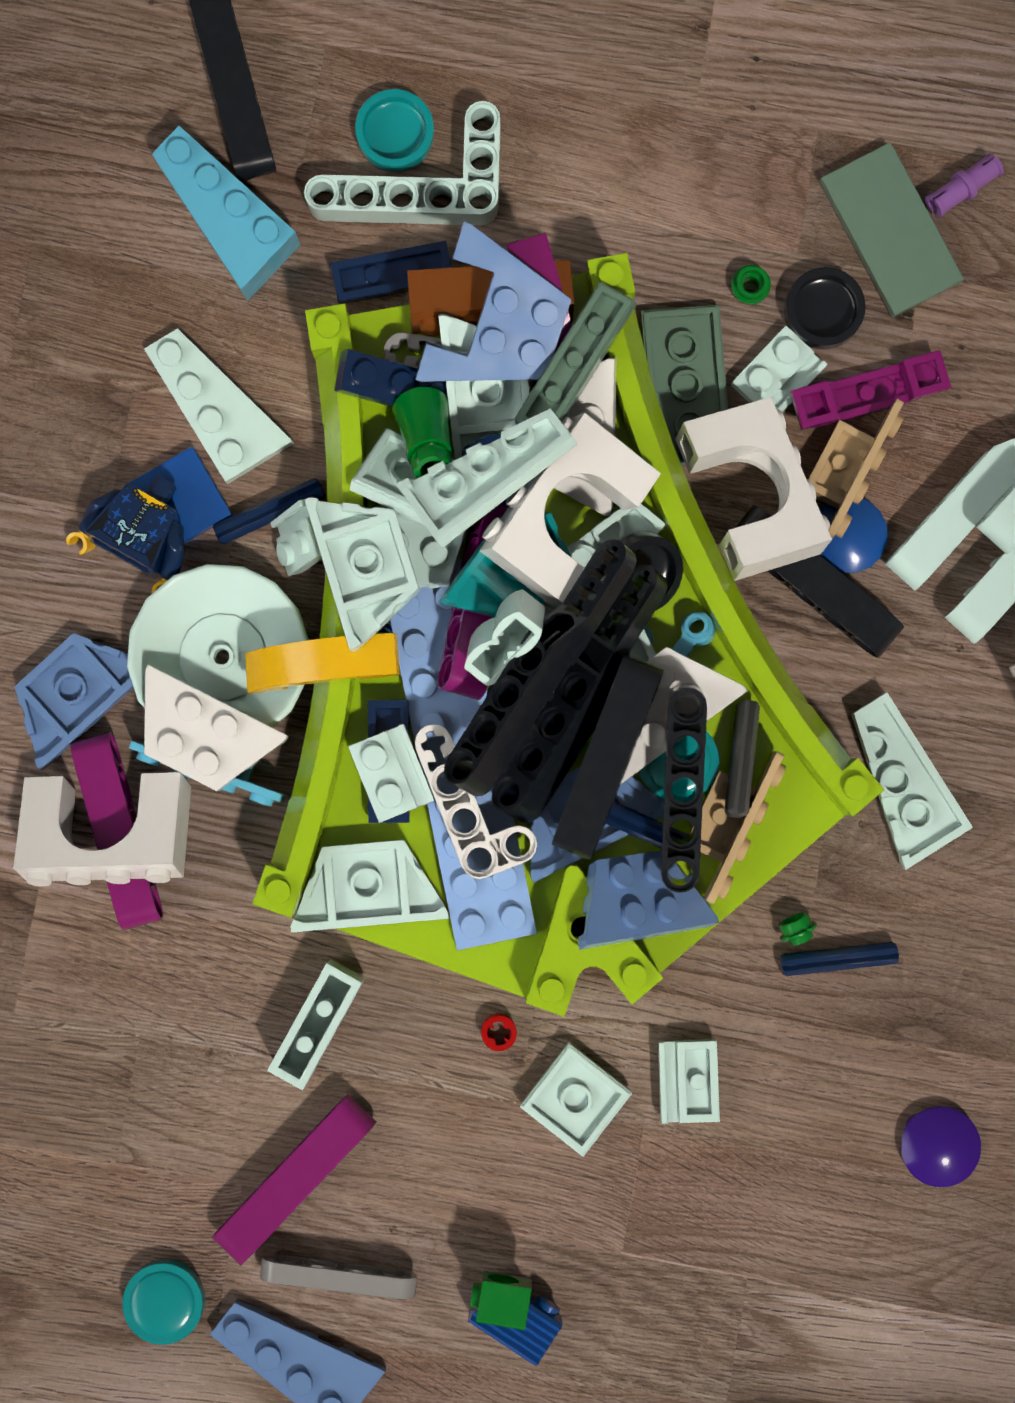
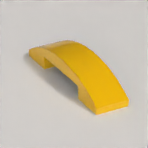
M395 633L375 634L355 652L350 651L346 636L280 644L245 653L247 693L250 694L285 690L289 686L352 678L364 680L400 675L398 638Z

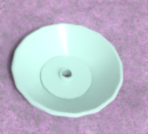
M206 564L173 575L146 598L130 629L127 669L137 700L144 709L145 670L150 665L273 728L292 711L304 685L289 686L285 690L247 693L245 653L280 644L306 641L309 638L299 609L276 582L244 566ZM221 650H227L229 653V660L225 664H219L216 660V655Z

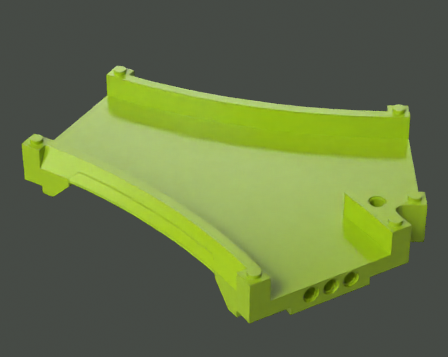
M627 253L587 260L585 273L571 275L574 295L572 325L599 282L634 299L636 292ZM345 303L305 310L311 351L317 367L322 424L324 426L327 502L337 504L345 502L358 504L364 508L372 509L379 507L387 509V507L349 489L351 480L384 430L387 428L401 435L392 412L393 407L335 392L334 389L341 351L350 349L385 359L384 346L392 335L396 333L412 334L410 304L349 315ZM634 309L603 358L605 360L609 357H617L615 437L661 473L641 504L666 524L659 532V535L677 547L683 561V575L677 592L666 605L654 612L646 625L654 636L652 646L656 655L666 647L673 649L682 636L681 624L683 619L692 612L706 613L714 623L715 636L709 644L695 646L687 658L744 685L747 689V692L707 720L706 731L713 738L719 753L718 771L729 774L736 705L740 700L756 701L760 706L751 786L756 787L772 751L784 754L781 764L786 766L776 788L770 786L765 795L764 801L768 802L769 805L759 825L752 823L746 835V838L750 839L751 843L745 857L741 862L735 860L728 875L733 877L728 893L724 899L717 897L714 904L706 901L717 915L718 923H720L844 816H855L882 793L884 789L859 758H850L812 705H809L761 631L733 581L697 505L675 451L649 372V364ZM440 334L436 336H428L441 339ZM401 343L400 348L392 349L391 353L396 354L398 362H404L406 356L419 357L417 365L419 366L425 345H420V353H414L408 350L407 343ZM448 419L449 436L452 447L451 458L454 459L450 419ZM555 488L551 490L545 504L546 514L552 513L558 526V535L567 547L578 541L609 517L602 515ZM614 503L615 513L617 510L620 509V507ZM469 528L467 530V534L460 552L461 563L463 560ZM325 573L320 639L345 636L327 573ZM390 620L376 634L393 633ZM695 621L690 626L692 633H700L704 629L702 621ZM401 671L400 675L364 680L352 678L314 683L311 708L291 799L288 802L271 863L266 864L252 903L253 905L292 918L297 913L322 847L405 840L449 913L428 805L425 804L410 810V823H368V794L348 746L368 739V700H406ZM409 716V736H410V739H411L412 744H413V746H414V749H415V751H416L415 741H414V736H413V731H412V726H411V721H410V716ZM593 733L568 773L581 767ZM639 772L631 776L645 786ZM710 787L703 793V802ZM663 817L658 819L657 821L663 823ZM514 818L515 826H524L530 830V822L523 823ZM682 819L675 821L671 827L688 834L692 824ZM516 832L520 852L523 855L529 850L530 840L526 834ZM629 834L595 851L591 860L581 858L534 883L530 877V859L523 863L537 934L457 950L450 914L449 919L336 929L525 998V1003L565 1017L577 978L584 969L598 967L604 970L631 1005H633L663 979L660 973L718 923L701 929L579 950V938L572 934L571 925L576 918L586 916L582 911L584 898L588 894L587 876L589 865L600 859L661 850L660 847ZM700 852L699 878L694 887L703 898L720 861ZM683 861L675 862L687 877L692 869L690 865Z

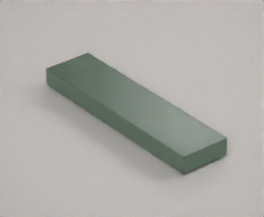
M602 282L598 283L514 418L515 424H519L550 408L561 422L565 417H568L636 307L634 299Z

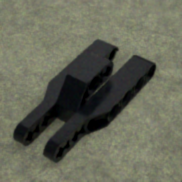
M611 539L602 543L594 552L563 603L544 618L542 633L537 644L526 654L509 660L495 684L489 685L485 700L446 760L444 774L448 782L473 796H483L493 788L491 799L497 809L523 823L536 820L542 814L594 732L624 655L629 656L631 648L666 594V578L650 565L644 564L635 568V553L620 540ZM614 557L619 559L616 564L610 563ZM645 582L651 583L648 589L642 588ZM591 593L596 594L593 600L588 599ZM635 600H639L636 605H633ZM623 617L629 618L625 625L619 623ZM529 630L520 644L526 641L532 631ZM613 635H616L615 639L612 641L611 637Z

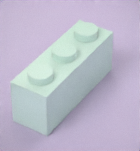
M330 959L323 968L267 1071L303 1091L361 988L365 977Z

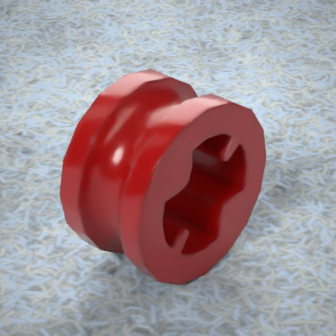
M495 1013L488 1016L482 1023L481 1036L484 1044L491 1050L504 1051L514 1044L517 1030L515 1023L509 1016ZM498 1021L502 1022L505 1029H510L509 1037L504 1035L505 1041L500 1043L495 1042L494 1036L487 1035L488 1028L494 1029L493 1023Z

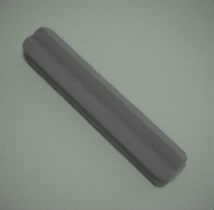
M740 700L736 705L724 810L725 814L729 817L744 818L749 813L760 710L759 703L756 701Z

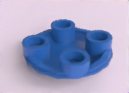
M862 499L859 505L852 502L847 514L853 518L842 538L835 535L820 554L822 558L841 573H858L872 567L883 555L888 541L887 524L881 511L866 499ZM824 503L819 510L830 522L837 509Z

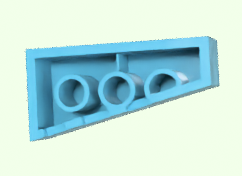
M178 126L152 153V156L246 300L249 301L301 245L297 234L184 129Z

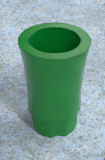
M417 387L402 393L395 400L392 412L401 431L407 460L412 467L413 475L418 479L429 473L427 468L441 461L445 464L452 462V447L448 425V398L440 390L431 387Z

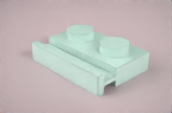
M785 326L736 377L731 386L749 403L771 397L776 409L783 413L792 403L790 391L808 386L828 364L824 360H820L805 342Z
M304 499L297 501L270 522L272 528L278 527L280 537L276 539L277 557L281 565L285 566L288 576L303 573L322 560Z
M405 724L348 746L379 823L435 801Z
M717 1040L658 1041L661 1123L720 1122Z

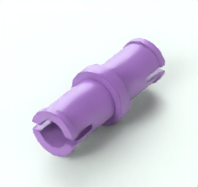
M988 153L966 171L959 170L954 173L950 182L925 197L929 211L932 214L935 213L936 218H940L963 200L970 201L976 197L979 189L1004 173L1001 161L997 156L994 158L993 153Z

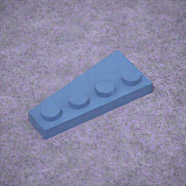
M239 1299L235 1300L210 1333V1336L294 1403H362L386 1372V1367L373 1361L371 1363L356 1356L355 1352L342 1346L338 1348L318 1339V1335L307 1330L301 1331L284 1323V1320Z

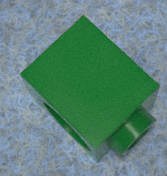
M483 1271L482 1282H473L470 1308L477 1309L476 1322L525 1330L532 1291V1279Z

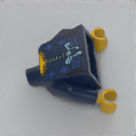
M156 476L147 492L127 484L121 490L114 489L97 497L89 503L79 522L78 527L80 531L70 533L66 538V542L69 546L74 545L80 537L83 541V548L79 552L80 555L91 552L98 546L155 579L160 574L162 578L153 585V593L173 575L180 573L185 555L184 528L179 523L177 511L167 505L177 488L167 479Z

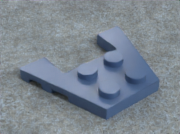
M463 220L452 258L492 271V279L468 354L426 342L415 379L421 382L537 380L541 377L554 355L572 299L470 222Z

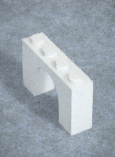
M771 397L683 422L675 440L689 474L725 463L744 462L764 471L772 479L778 491L779 509L775 515L728 530L719 544L733 581L817 556L824 551L832 540L828 531L831 527L830 522L819 510L816 503L814 485L804 475L801 468L799 450L794 444H791L786 433L784 415L779 409H776Z
M586 413L563 419L562 424L573 436L577 445L507 498L506 504L509 508L501 519L495 518L486 528L482 536L486 541L479 550L555 609L563 603L584 570V567L562 551L548 534L544 510L551 490L566 477L578 478L588 482L621 509L626 510L640 506L661 474Z
M141 773L138 812L132 829L119 843L107 849L97 851L83 850L76 847L73 843L72 822L76 790L64 776L24 777L13 869L28 884L49 886L52 881H66L73 885H88L91 883V880H106L113 884H127L130 882V879H146L153 883H166L170 881V878L184 877L191 786L182 773Z

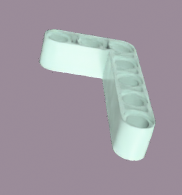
M487 101L475 102L467 109L464 127L463 178L317 175L309 179L304 189V196L309 211L318 220L333 222L462 225L464 220L472 225L489 224L497 216L499 208L500 113L495 105ZM479 119H487L492 122L493 126L487 131H479L473 127V124ZM485 157L492 162V165L486 170H478L472 166V162L477 158ZM326 191L334 195L333 199L326 205H319L314 202V198L320 192ZM365 192L373 196L372 201L366 206H358L353 203V199L359 193ZM404 193L412 197L410 204L405 207H397L392 204V200L398 194ZM442 194L447 195L452 200L445 208H437L431 204L434 197ZM476 196H486L491 201L490 205L485 209H476L470 202Z

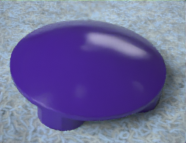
M931 1107L908 1118L901 1138V1154L904 1164L916 1179L933 1187H950L967 1179L975 1170L980 1159L981 1140L973 1122L960 1111L950 1107Z

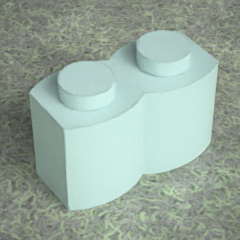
M523 589L510 594L500 604L496 617L482 623L472 634L464 669L486 686L495 684L509 660L526 654L537 644L542 633L545 607ZM529 630L532 631L526 641L520 644Z

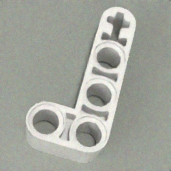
M433 724L422 728L416 735V751L465 873L477 879L487 878L531 859L537 848L536 837L531 830L524 826L516 825L490 834L475 796L460 788L454 794H445L440 791L437 781L440 774L444 772L445 764L431 771L429 763H435L437 760L431 750L424 751L423 744L428 742L427 734L434 732L438 738L444 736L446 743L440 746L444 759L450 755L455 744L449 732L440 725ZM464 808L471 810L477 820L474 829L466 833L456 830L452 822L455 812ZM515 832L526 834L530 840L529 850L521 856L512 855L506 848L507 838ZM474 848H485L491 854L492 861L487 869L476 871L469 866L467 857Z

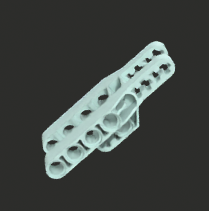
M1015 438L995 445L989 451H986L885 563L887 567L915 591L977 525L976 528L1004 553L991 562L989 565L991 569L980 581L963 593L964 599L944 617L973 644L977 643L1015 602Z

